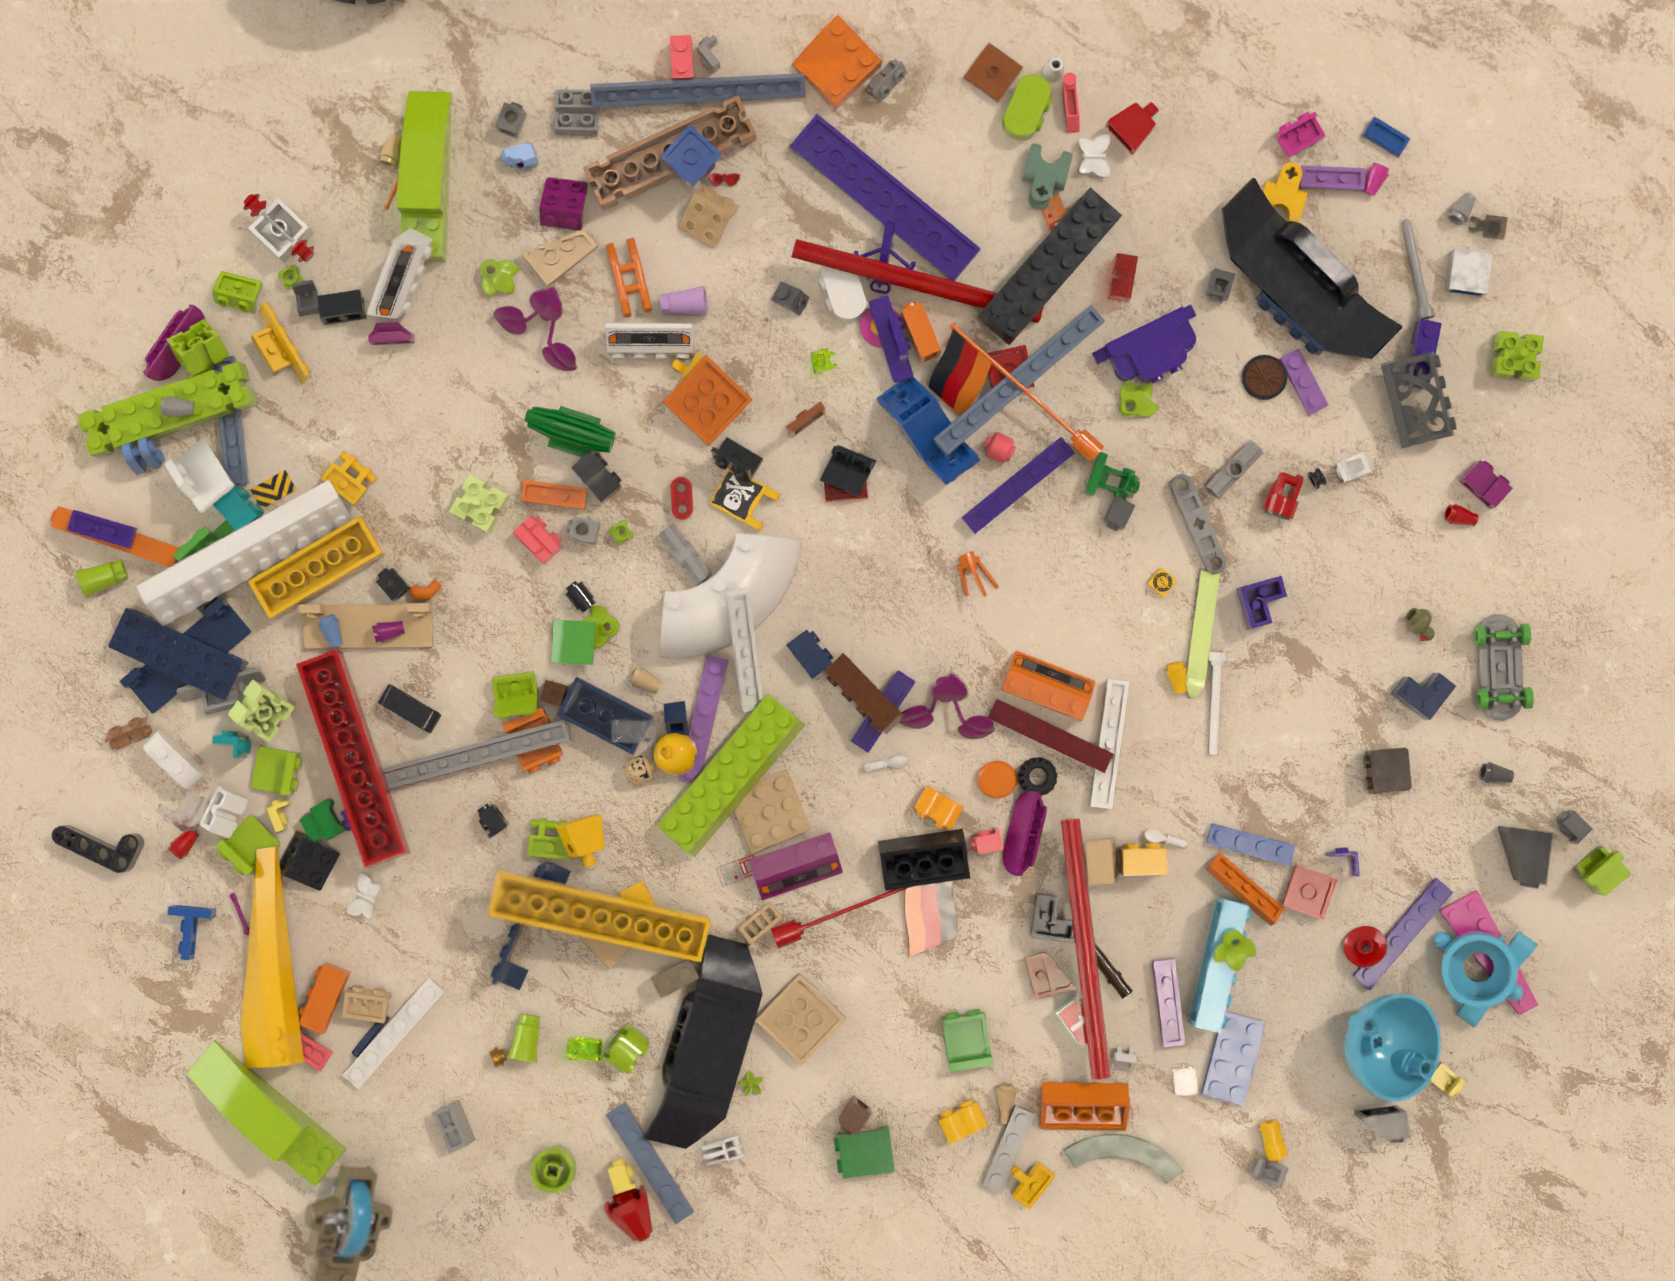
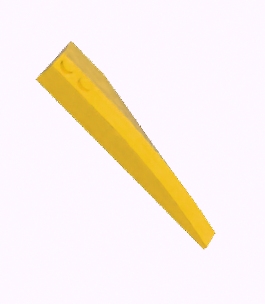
M270 847L256 849V869L254 872L241 1018L246 1068L280 1067L304 1062L278 848Z

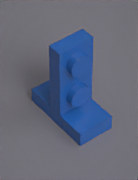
M182 905L168 906L167 915L184 916V920L181 921L180 932L183 933V937L178 946V953L181 954L180 960L194 959L198 918L211 919L216 917V908Z

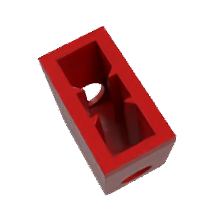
M1152 102L1148 103L1143 109L1138 103H1134L1110 118L1105 126L1134 155L1156 126L1152 117L1159 110Z

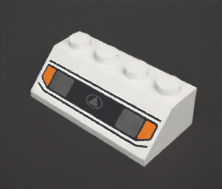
M409 228L393 240L366 314L398 319L403 314L409 312L412 306L410 302L411 297L416 294L419 287L417 284L418 278H421L426 269V266H424L425 260L430 257L433 250L431 247L433 239Z
M605 323L607 353L613 359H625V356H634V359H647V356H655V359H668V356H676V359H689V356H694V328L692 324Z

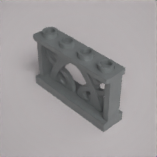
M1433 350L1381 364L1402 449L1453 436V430L1457 429L1455 418H1450L1448 409H1452L1449 396L1445 397L1443 391L1444 388H1447L1444 375L1440 376L1438 368L1441 367L1439 355H1434ZM1419 362H1426L1430 366L1429 374H1423L1421 368L1418 371V376L1413 375L1415 365ZM1410 364L1409 374L1393 372L1392 368ZM1433 376H1434V380H1435L1436 387L1433 386L1430 382H1428L1429 380H1431V379L1433 378ZM1407 381L1409 382V388L1407 392L1403 393L1399 390V386L1404 385L1406 387ZM1413 383L1424 388L1432 395V400L1423 415L1416 408L1408 405L1402 406L1401 401L1408 398L1411 394ZM1439 399L1442 411L1435 410L1438 405ZM1413 412L1418 417V420L1416 421L1414 416L1413 419L1408 420L1406 414ZM1435 418H1442L1444 426L1439 431L1431 430L1426 424L1429 420L1431 424L1437 425ZM1420 427H1423L1428 433L1427 435L1411 439L1409 435Z

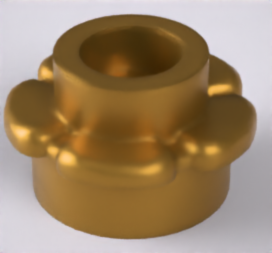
M495 1047L494 1050L490 1051L492 1061L495 1067L501 1065L504 1067V1062L507 1061L504 1050H499Z

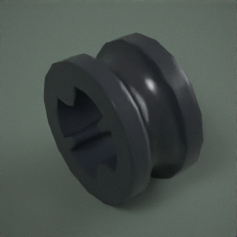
M1316 468L1313 473L1311 471L1308 472L1310 482L1315 489H1319L1320 485L1324 486L1327 484L1319 468Z

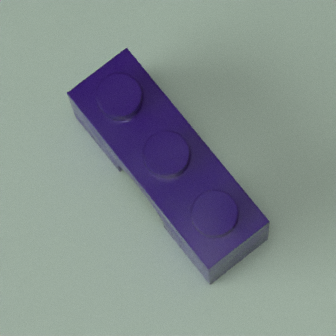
M1425 319L1415 322L1411 344H1413L1412 356L1432 350L1434 355H1436L1442 323ZM1426 362L1417 363L1414 367L1413 375L1418 376V371L1421 368L1423 374H1429L1430 366ZM1407 364L1405 373L1409 374L1410 364ZM1413 383V387L1424 389Z

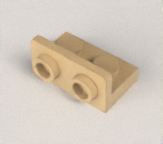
M352 985V987L345 991L342 1017L385 1023L391 993L386 992L382 988L369 990L365 989L362 985Z

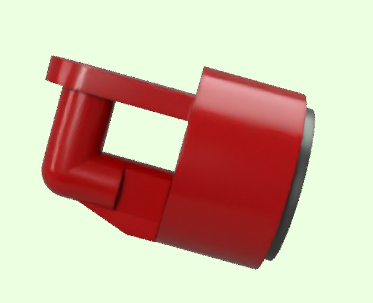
M1281 472L1268 491L1262 508L1264 512L1289 521L1293 519L1299 504L1296 500L1304 477L1299 474L1293 476ZM1285 484L1291 485L1287 497L1282 495Z

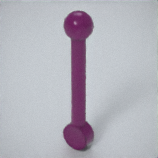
M231 893L230 898L244 927L243 933L249 935L250 927L247 926L237 901V896L235 893Z

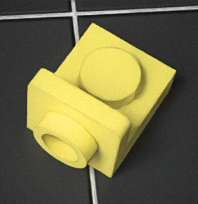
M281 798L271 802L272 806L266 809L275 831L281 832L288 829L287 824L289 821L284 811L281 812V808L291 805V801H284Z

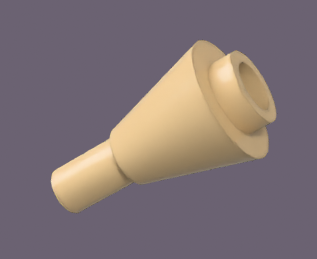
M1001 1083L1000 1086L996 1087L1000 1109L999 1123L1002 1124L1008 1123L1009 1110L1017 1092V1089L1011 1083Z

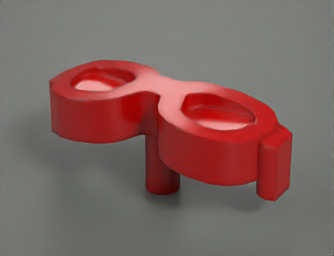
M712 173L708 175V179L714 186H720L724 181L728 186H735L740 181V174L721 175Z

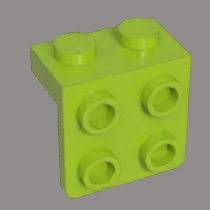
M535 671L492 676L495 696L493 715L495 718L506 719L514 715L529 716L537 711L539 692Z
M259 747L252 787L258 790L280 793V795H294L299 785L297 776L298 771L302 767L301 753Z
M248 816L232 833L230 839L221 840L216 847L219 849L218 853L223 859L230 860L235 864L234 869L239 874L248 876L252 875L256 869V849L278 848L280 841L254 816Z

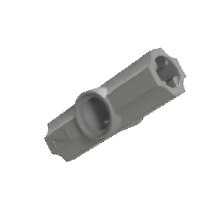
M1250 440L1205 487L1213 496L1220 499L1264 452L1256 443ZM1231 464L1239 467L1238 475L1231 474L1229 470Z
M674 523L659 533L665 544L672 551L671 554L682 569L684 568L697 586L712 576L708 568L700 560L697 551L689 541H686Z

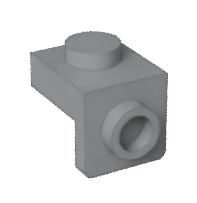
M712 35L710 38L709 36L703 38L697 47L698 53L702 57L700 59L701 63L707 70L711 68L713 72L721 68L720 62L710 51L717 44L715 35Z
M1259 1158L1258 1161H1255L1252 1168V1173H1254L1253 1179L1282 1188L1289 1168L1274 1161H1268L1267 1158Z

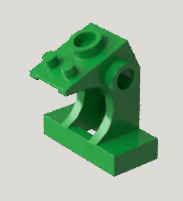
M1100 452L1097 455L1084 494L1094 496L1098 487L1113 492L1114 497L1117 496L1124 500L1127 497L1133 499L1134 493L1136 494L1139 490L1140 478L1131 469L1123 468L1122 471L1105 465L1108 454ZM1109 473L1121 477L1118 488L1106 484Z

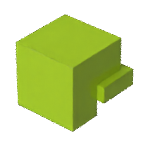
M1604 846L1596 847L1573 867L1585 885H1588L1594 894L1602 896L1609 894L1631 875L1630 871L1621 862L1624 856L1619 851L1612 850L1609 853Z

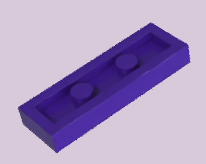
M74 509L67 528L68 531L130 549L138 529Z

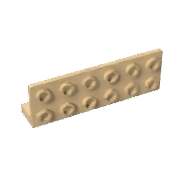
M432 604L299 605V613L303 614L304 648L306 649L331 648L318 627L320 625L318 620L333 614L339 620L343 644L332 648L433 646ZM402 621L405 634H401L384 643L375 641L372 626L377 625L379 622Z

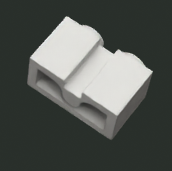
M218 786L199 825L209 832L230 839L232 833L237 828L235 820L238 814L242 815L249 800L238 792Z

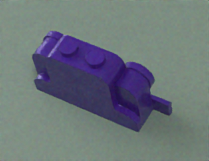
M1191 304L1184 308L1182 306L1105 344L1103 348L1093 352L1092 356L1097 365L1110 359L1114 367L1115 376L1121 381L1126 382L1137 376L1141 382L1151 381L1154 384L1164 379L1162 375L1168 372L1172 375L1183 369L1181 365L1187 359V352L1196 343V335L1188 320L1197 315Z

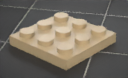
M788 770L758 781L734 810L752 854L811 830Z
M799 973L755 1021L802 1066L846 1020V1017Z

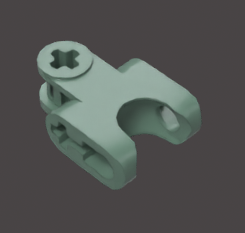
M1035 143L1031 144L1022 181L1032 183L1029 194V204L1032 208L1036 210L1045 209L1050 202L1053 189L1064 191L1073 156L1072 153L1063 151L1058 162L1048 163L1041 157L1042 146Z

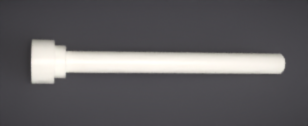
M1209 652V661L1213 665L1209 754L1217 755L1221 665L1224 666L1226 653Z

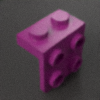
M548 177L545 181L539 206L540 225L582 230L583 208L588 183Z

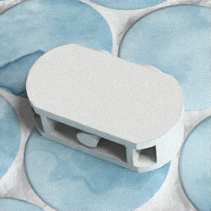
M823 266L821 270L822 279L818 281L822 292L826 291L828 299L825 302L828 311H833L834 317L843 322H852L859 319L866 310L867 301L858 275Z
M157 730L143 745L145 752L178 784L188 790H191L206 774L204 769L185 750L161 730Z

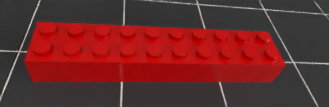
M335 649L297 663L296 666L364 867L373 868L411 854L343 652Z

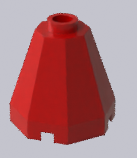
M639 1185L640 1189L636 1187L614 1194L612 1196L614 1201L604 1203V1210L608 1218L633 1241L642 1242L650 1237V1233L653 1230L647 1191L644 1185Z

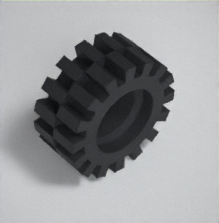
M1040 757L1030 758L1020 767L1018 781L1022 789L1027 793L1035 791L1041 795H1046L1057 784L1058 773L1055 766L1047 759ZM1035 768H1041L1046 773V780L1041 785H1035L1030 781V773Z

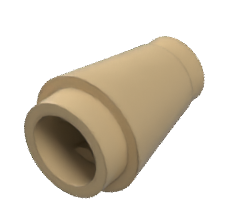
M390 134L378 156L381 165L395 168L396 164H399L401 137Z
M636 667L629 679V682L634 687L656 694L662 685L661 681L643 667Z

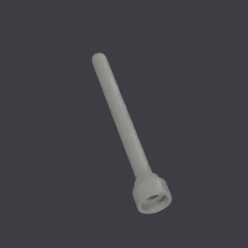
M1405 219L1402 225L1420 305L1417 316L1418 320H1426L1435 317V312L1431 304H1428L1411 221Z

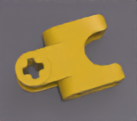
M1292 162L1283 166L1278 174L1276 183L1266 180L1262 191L1273 207H1280L1286 212L1287 221L1299 223L1308 192L1298 190L1302 169L1298 164ZM1288 171H1292V179L1288 178Z

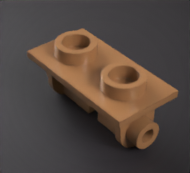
M145 716L141 719L136 717L122 727L120 725L112 727L107 732L105 742L110 741L111 749L116 748L118 750L132 743L129 738L131 735L135 742L149 737L153 731L150 725L146 726L148 717Z

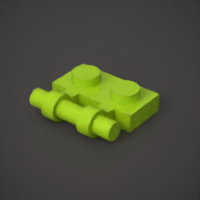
M540 818V820L532 819L531 828H539L538 835L530 834L528 856L571 860L559 833L558 836H546V829L557 830L556 826L566 823V820L556 822L547 821V818Z

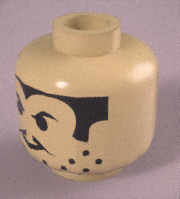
M645 755L628 759L626 766H623L628 783L631 782L634 786L652 781V773L656 772L653 760L648 761Z

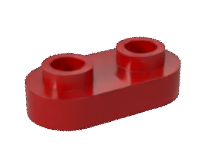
M677 477L670 486L671 509L677 519L686 520L693 514L692 484L685 477ZM681 484L686 487L683 492L678 491V486ZM680 506H686L687 510L685 513L679 512Z

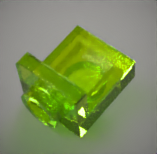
M581 1036L569 1038L567 1045L568 1060L601 1061L602 1039Z

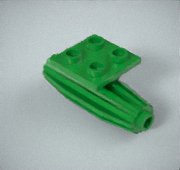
M534 406L532 410L528 409L524 421L528 422L527 427L550 438L547 447L582 458L591 450L610 453L612 450L616 432L600 425L601 418L560 406L559 410Z

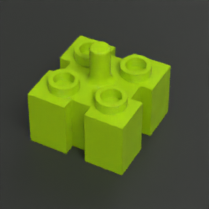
M205 319L190 326V330L187 332H179L167 339L175 358L191 376L201 374L204 371L214 370L211 363L219 364L226 357L230 356L219 334L211 328Z
M1500 331L1495 334L1493 352H1498V357L1492 360L1490 377L1507 379L1516 374L1515 380L1533 382L1539 379L1541 361H1536V356L1542 353L1544 336L1526 334L1518 338V333Z

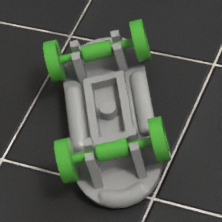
M1491 615L1474 628V642L1476 647H1478L1480 689L1477 690L1476 697L1477 707L1492 719L1507 720L1514 717L1520 711L1522 705L1524 709H1532L1534 704L1532 688L1523 687L1522 645L1530 644L1531 629L1529 624H1520V627H1518L1517 623L1506 615Z

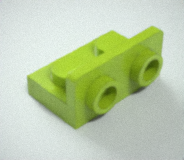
M221 271L212 290L214 302L222 307H231L242 312L256 313V302L263 288V283L259 280Z

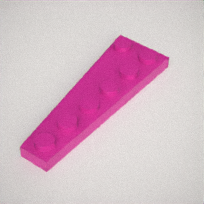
M1477 890L1439 909L1440 914L1457 935L1470 931H1483L1497 937L1501 936ZM1473 953L1476 961L1490 977L1494 970L1492 959L1484 953ZM1518 969L1516 984L1523 989V996L1518 1001H1512L1508 997L1506 1000L1516 1013L1521 1015L1539 1004L1523 974Z

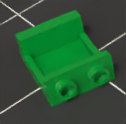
M888 1125L880 1126V1129L860 1131L857 1136L853 1133L851 1135L847 1133L842 1134V1132L837 1133L838 1138L834 1139L835 1152L840 1151L841 1160H837L838 1173H843V1179L895 1172Z

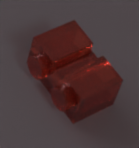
M1122 253L1115 255L1112 274L1117 276L1112 278L1107 299L1122 302L1130 301L1138 256Z

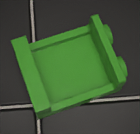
M980 1009L968 1010L965 1015H959V1012L946 1014V1018H942L950 1071L955 1072L993 1066L985 1012H980Z

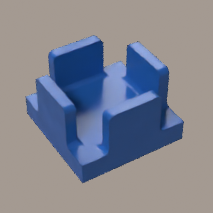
M689 125L661 155V159L669 165L670 169L680 179L694 187L698 181L702 182L716 167L715 163L722 156V153Z

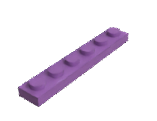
M707 655L689 732V737L696 745L697 755H695L694 767L688 773L679 776L678 780L693 783L703 772L728 666V659Z

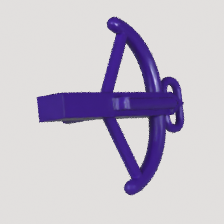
M885 222L882 247L859 255L858 251L853 252V254L863 257L881 252L879 261L889 263L891 254L907 269L913 270L916 266L915 261L908 264L892 250L896 222ZM873 280L870 283V289L873 292L882 294L890 292L891 286L889 283ZM877 283L879 288L882 285H886L888 288L886 291L873 288V284Z

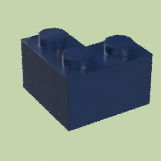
M1433 673L1423 687L1408 676L1401 679L1391 694L1422 719L1431 720L1455 689L1456 685L1441 673Z

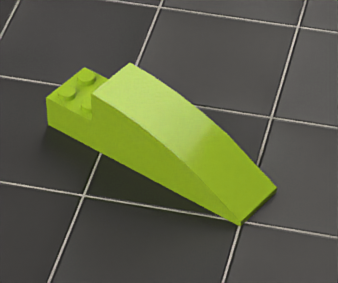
M409 91L399 161L397 209L401 212L400 235L409 228H412L433 239L431 244L433 248L432 253L425 261H446L452 92Z
M216 1040L209 1045L187 1072V1075L210 1102L275 1164L282 1159L314 1187L321 1182L347 1150L343 1144L250 1068H246L243 1062Z

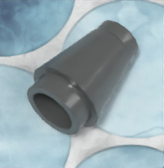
M1488 762L1482 764L1479 776L1485 783H1511L1514 778L1513 770Z

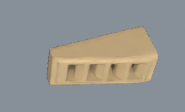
M768 902L739 926L736 932L750 946L782 920L783 917L773 904ZM768 910L775 920L771 921L764 911ZM760 915L768 926L765 927L757 917ZM752 921H754L755 924H756V925L759 927V929L761 930L759 933H758L757 930L752 926V924H751ZM745 927H747L750 930V932L754 935L753 938H751L748 935V933L744 930Z

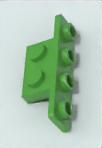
M227 520L212 533L204 526L194 533L192 539L180 546L177 553L173 556L178 562H181L232 534L235 530Z

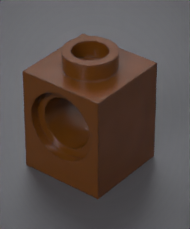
M546 680L540 701L561 707L569 686Z

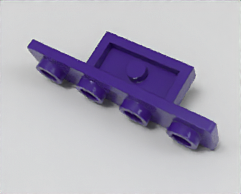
M889 296L869 301V307L893 382L896 383L912 378L914 374L908 358V350L911 349L908 337L904 338L902 329H905L902 317H897L896 312L893 311Z

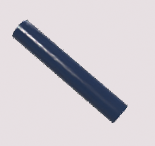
M387 1015L385 1023L376 1022L351 1052L355 1057L358 1058L390 1017Z

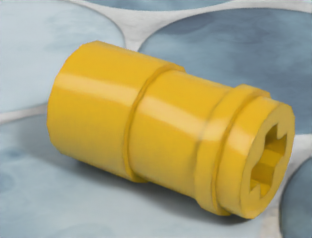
M1278 1119L1263 1121L1259 1124V1130L1262 1133L1267 1160H1276V1163L1281 1162V1159L1288 1156L1285 1140L1280 1129L1281 1125Z

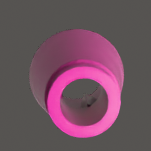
M1374 162L1372 167H1369L1363 192L1375 196L1389 176V168Z

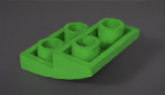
M554 620L551 662L593 665L596 622Z

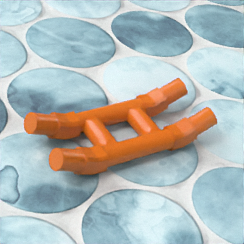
M634 237L626 239L631 263L619 265L614 243L605 245L624 318H629L632 315L627 297L629 293L639 291L644 312L649 313L652 311ZM634 271L637 283L625 286L622 273Z

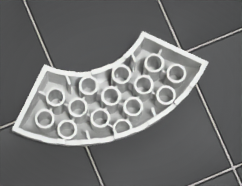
M736 533L735 543L728 560L711 579L692 589L665 592L661 626V658L695 657L715 652L733 644L726 592L742 588L749 590L754 630L757 629L776 609L787 592L798 565L802 542L778 537Z

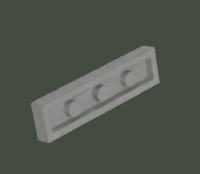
M1017 1105L1014 1106L982 1181V1186L1002 1194L1035 1113Z

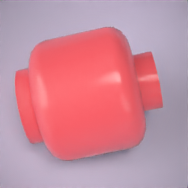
M996 432L993 437L988 435L983 445L986 448L985 456L1000 464L1005 461L1009 462L1016 449L1014 440L1000 432Z

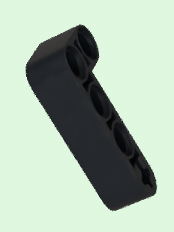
M70 825L58 826L52 831V840L57 845L116 873L132 870L144 847L143 837L136 833L124 835L117 847ZM63 831H66V832H65V835L68 836V837H70V838L63 839V838H64V835H62L61 833H62ZM130 838H133L136 841V846L134 849H131L128 846V840ZM82 839L87 841L88 846L86 850L80 847ZM101 848L107 851L105 859H102L99 855ZM121 857L126 860L124 869L118 863Z

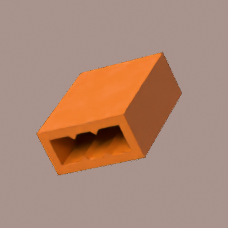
M914 301L903 306L904 309L901 310L900 317H902L905 330L920 364L940 356L942 349L922 303L916 304Z

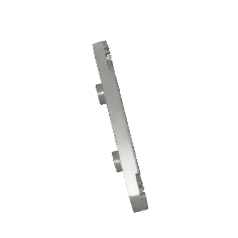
M1185 474L1176 475L1171 480L1170 487L1202 562L1208 572L1212 574L1221 573L1226 568V558L1199 495L1189 476ZM1178 479H1184L1187 482L1186 490L1180 491L1176 488ZM1196 518L1199 521H1204L1202 530H1199L1198 527H1193ZM1213 557L1221 560V567L1219 569H1213L1210 566V560Z

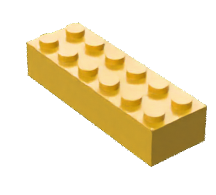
M358 516L252 578L248 583L270 619H277L386 554L365 518Z

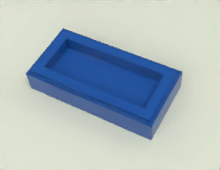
M1375 116L1362 135L1397 158L1400 157L1411 139Z

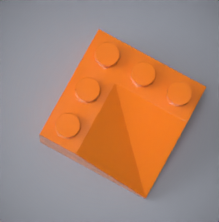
M837 15L795 59L792 66L799 73H804V78L836 111L882 67V60Z

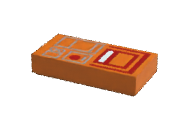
M1060 195L1050 198L1048 206L1042 209L1050 233L1067 214Z

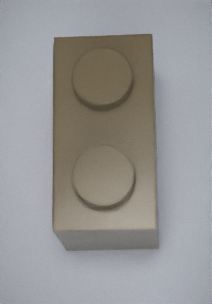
M685 959L652 976L651 980L661 998L699 979L700 973L692 960Z

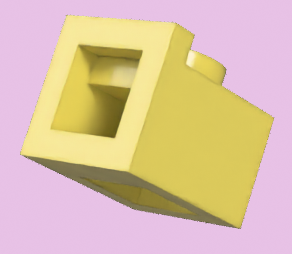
M624 1158L612 1161V1165L607 1170L615 1194L636 1188L638 1183L637 1180L632 1181L631 1179L634 1178L631 1165L627 1166Z

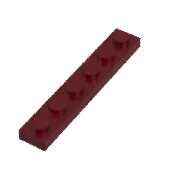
M996 699L988 716L989 719L1103 773L1106 772L1114 755Z

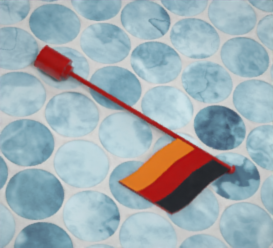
M953 881L894 889L804 925H801L800 922L796 923L795 919L770 929L779 949L802 940L801 935L805 934L803 929L905 890V918L909 935V957L956 938L957 916L953 898Z

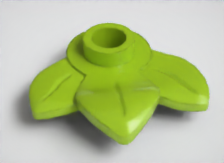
M487 259L481 263L479 268L480 274L483 277L481 288L488 297L491 298L497 290L504 294L514 293L515 285L511 276L520 271L515 263L509 260L497 262L493 259ZM488 266L494 267L493 274L487 272Z
M1131 380L1126 381L1120 389L1122 400L1119 403V412L1121 415L1132 418L1136 415L1149 417L1154 414L1159 406L1150 401L1153 385L1142 384L1135 387ZM1127 404H1131L1133 406V410L1128 411L1126 410L1125 406Z
M596 605L591 607L592 616L585 617L581 621L596 622L594 648H599L606 645L609 637L617 635L620 624L615 617L609 615L605 607ZM607 623H610L611 629L609 631L606 629Z
M1235 929L1228 930L1223 935V942L1215 949L1214 959L1216 963L1226 961L1228 966L1237 972L1244 966L1246 957L1256 956V947L1252 940L1244 938L1240 931Z

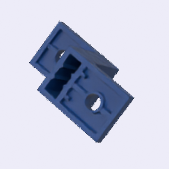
M914 376L899 381L876 398L879 404L898 423L919 458L945 485L955 481L957 477L980 461L978 455L965 441L947 457L932 441L951 422L938 401Z

